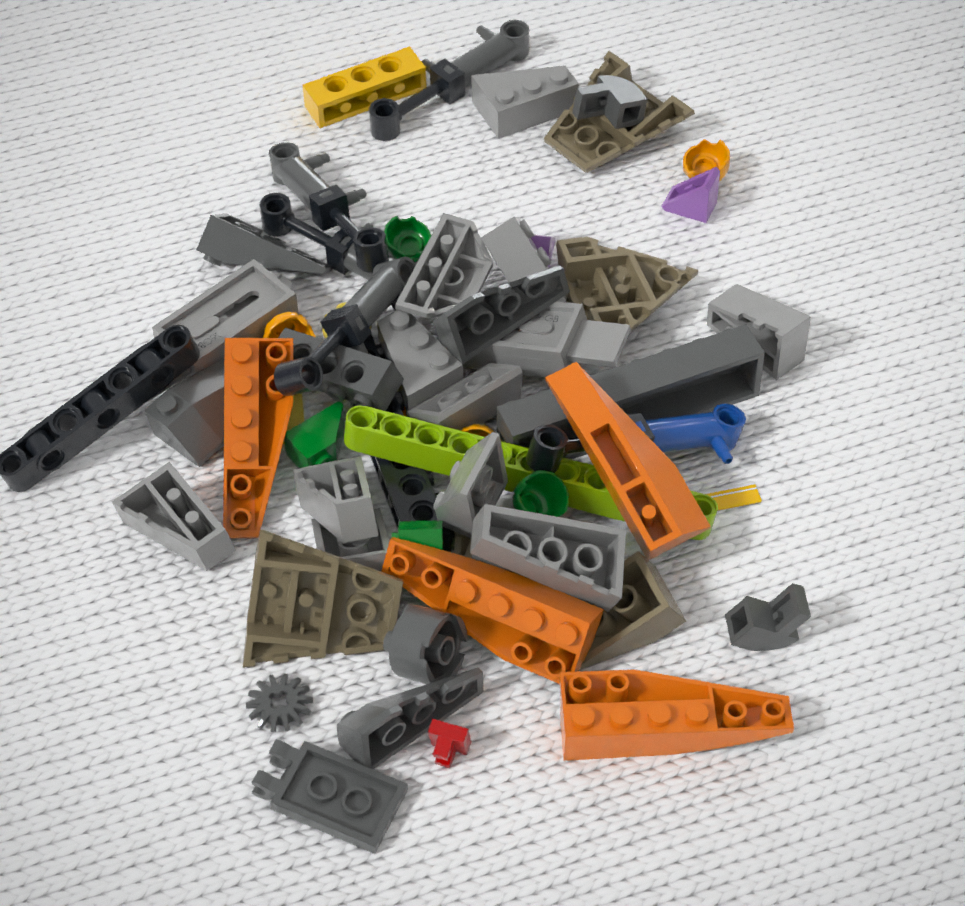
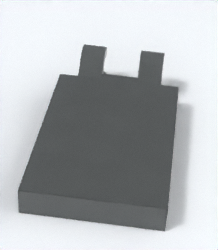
M276 739L269 750V754L272 755L269 763L277 768L285 769L282 777L278 779L265 771L258 770L251 782L255 786L252 794L261 799H272L270 806L271 810L376 854L408 791V784L307 741H304L299 750L284 741Z

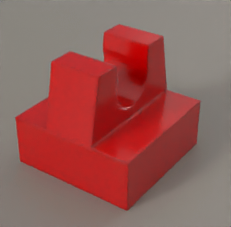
M432 718L428 735L431 745L435 746L433 751V757H436L435 764L450 768L456 753L466 756L472 742L469 729Z

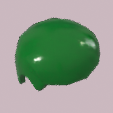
M395 216L385 225L384 229L388 255L395 259L409 257L414 263L418 262L432 236L427 225L417 220L414 216L407 219H400L398 216Z
M538 470L523 478L513 490L512 504L513 508L517 510L560 517L568 510L569 492L564 482L553 472Z

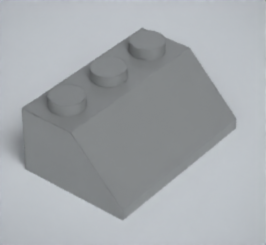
M488 363L410 409L408 413L411 418L456 430H461L472 424L484 425V422L490 418H497V406L511 400L521 399L523 372L520 366Z

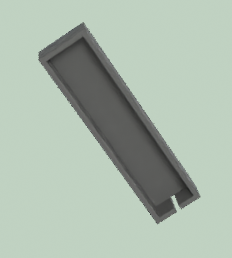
M747 324L735 328H728L705 338L695 339L690 343L675 348L665 349L660 353L642 359H635L627 364L604 369L599 373L590 375V377L627 415L641 413L645 420L708 413L713 412L717 405H734L759 396L765 352ZM551 389L541 390L536 394L518 400H511L497 406V427L499 429L497 433L500 435L502 442L529 448L535 429L541 425L559 427L566 433L568 440L578 439ZM587 453L567 454L565 458L575 459L587 455Z

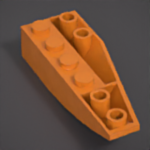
M225 338L223 527L226 529L230 539L259 538L293 408V396H284L278 391L274 382V372L278 364L293 360V338Z
M577 362L545 377L561 409L648 560L711 528L676 465Z
M395 537L390 539L381 570L383 573L403 579L402 587L432 609L460 616L465 623L467 634L502 660L560 684V672H579L594 641L604 611L602 608L508 570L469 557Z
M635 669L560 672L559 676L563 761L684 754L760 741L793 733L794 731L789 696Z

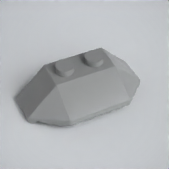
M443 213L399 296L395 309L424 318L439 317L469 296L480 293L493 267V261L478 234L474 221Z

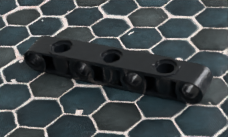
M179 324L167 328L150 342L139 347L0 454V476L9 488L16 492H24L30 489L51 472L59 469L166 388L175 378L193 366L200 357V350L189 329Z

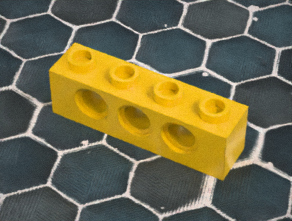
M409 46L303 84L304 105L318 127L323 128L369 111L370 104L375 100L387 98L397 101L420 92L427 87L426 67Z

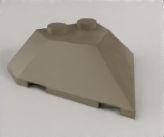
M591 237L557 240L556 243L558 266L560 265L564 268L570 293L565 295L568 299L566 302L583 304L587 320L630 325L631 332L692 280L699 271L687 266L685 270L677 269L667 265V260L618 246L617 250L598 245L599 240Z

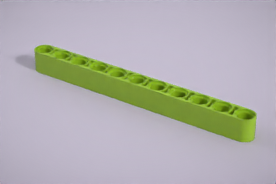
M354 406L346 413L344 443L349 449L450 476L456 461H462L466 451L485 438L368 406ZM501 441L508 483L504 490L513 493L516 485L535 471L530 469L526 463V455L529 448ZM562 458L559 469L554 474L564 482L569 492V507L625 522L594 465ZM691 491L711 526L710 529L691 539L703 540L709 537L712 531L718 505L711 496Z

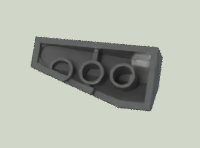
M227 213L210 215L196 249L205 254L204 260L221 266L222 262L246 265L255 259L265 268L319 274L329 273L333 267L302 250L292 248V251L286 249V242L279 238H273L268 235L261 237L263 230Z
M559 265L469 296L433 320L440 343L464 364L570 293L564 268Z
M225 358L169 388L144 410L154 435L198 467H201L224 446Z
M479 667L368 703L357 711L348 712L336 724L339 745L353 761L375 769L429 730L432 718L443 721L484 692L482 670Z

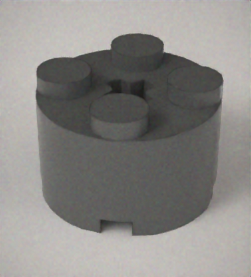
M407 604L397 620L393 631L391 630L386 634L383 648L385 652L389 653L390 666L397 676L429 684L456 675L459 672L465 654L459 653L461 641L467 642V630L460 616L420 605Z

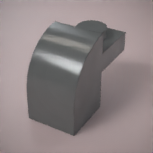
M601 75L598 76L597 84L576 89L572 113L577 120L605 115L615 129L638 125L643 121L647 98L629 80L617 76Z
M794 583L789 585L771 602L746 596L725 614L731 645L750 651L776 650L795 643L799 640L797 628L811 617L804 586Z

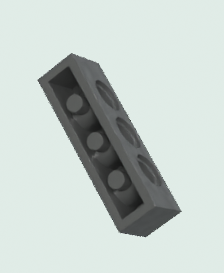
M284 328L279 338H293V360L308 357L324 341L323 339L288 328ZM338 345L320 364L323 371L322 385L318 390L311 393L320 391L338 402H343L345 399L353 402L356 406H368L386 411L404 378L392 361Z

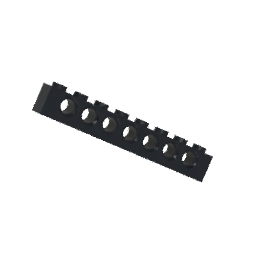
M370 334L363 342L368 350V354L385 359L381 343L375 344L372 334ZM397 391L386 411L404 416L402 413L404 410L403 399L400 391ZM349 401L351 408L356 406L353 402ZM369 455L397 530L400 521H438L434 510V502L439 492L434 493L432 489L434 486L432 471ZM443 527V550L451 552V540L455 539V531Z

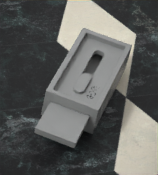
M253 259L152 327L154 338L172 325L179 324L187 327L200 350V357L193 366L175 378L173 382L153 398L184 377L187 379L224 359L225 338H263L266 324L274 316L284 312H296L299 314L297 296L293 291L292 281L283 276L282 273L272 274Z
M556 301L462 365L463 368L480 369L488 363L520 366L523 375L544 378L575 362L616 367L631 328L627 324L587 320L583 304Z

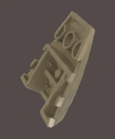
M608 51L604 56V63L599 69L595 68L589 76L590 81L586 86L597 84L598 76L601 75L617 76L634 83L647 98L643 121L638 125L615 129L605 115L577 120L572 113L573 103L569 110L565 109L544 137V142L585 173H588L689 118L695 112L673 95L665 102H662L632 81L630 65L611 51Z
M261 529L255 553L247 613L243 668L255 666V663L273 661L274 664L289 662V659L309 656L311 659L325 658L326 654L342 652L344 655L383 651L384 638L389 631H393L397 622L403 579Z

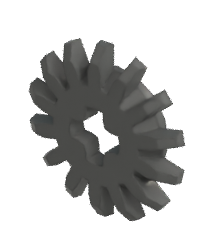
M285 673L280 683L276 682L273 674L269 675L270 686L259 680L256 682V685L262 691L250 690L248 693L249 697L256 698L246 703V709L256 708L249 714L250 720L261 717L257 727L262 729L266 723L271 724L270 732H276L277 725H283L285 732L290 731L289 723L295 721L300 726L303 721L299 714L310 715L311 710L305 707L304 704L313 703V697L303 695L310 691L309 686L296 688L301 683L299 677L287 684L289 675ZM282 695H286L285 699L288 704L286 707L279 705L276 709L272 708L273 701L271 698L273 696L280 698Z

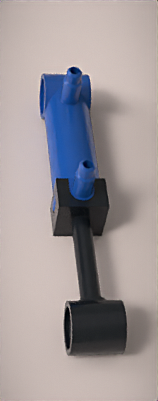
M731 404L717 405L713 412L649 420H645L641 413L628 415L663 453L711 447L724 464L732 462L731 450L735 448L746 422V416L743 411ZM541 425L534 431L526 455V463L534 471L543 470L555 473L559 469L562 458H565L567 454L586 451L579 439L568 440L566 433L559 427Z

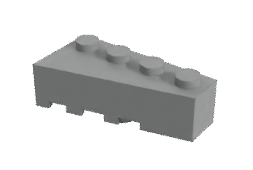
M484 504L474 517L471 554L602 608L606 612H609L622 599L626 529Z

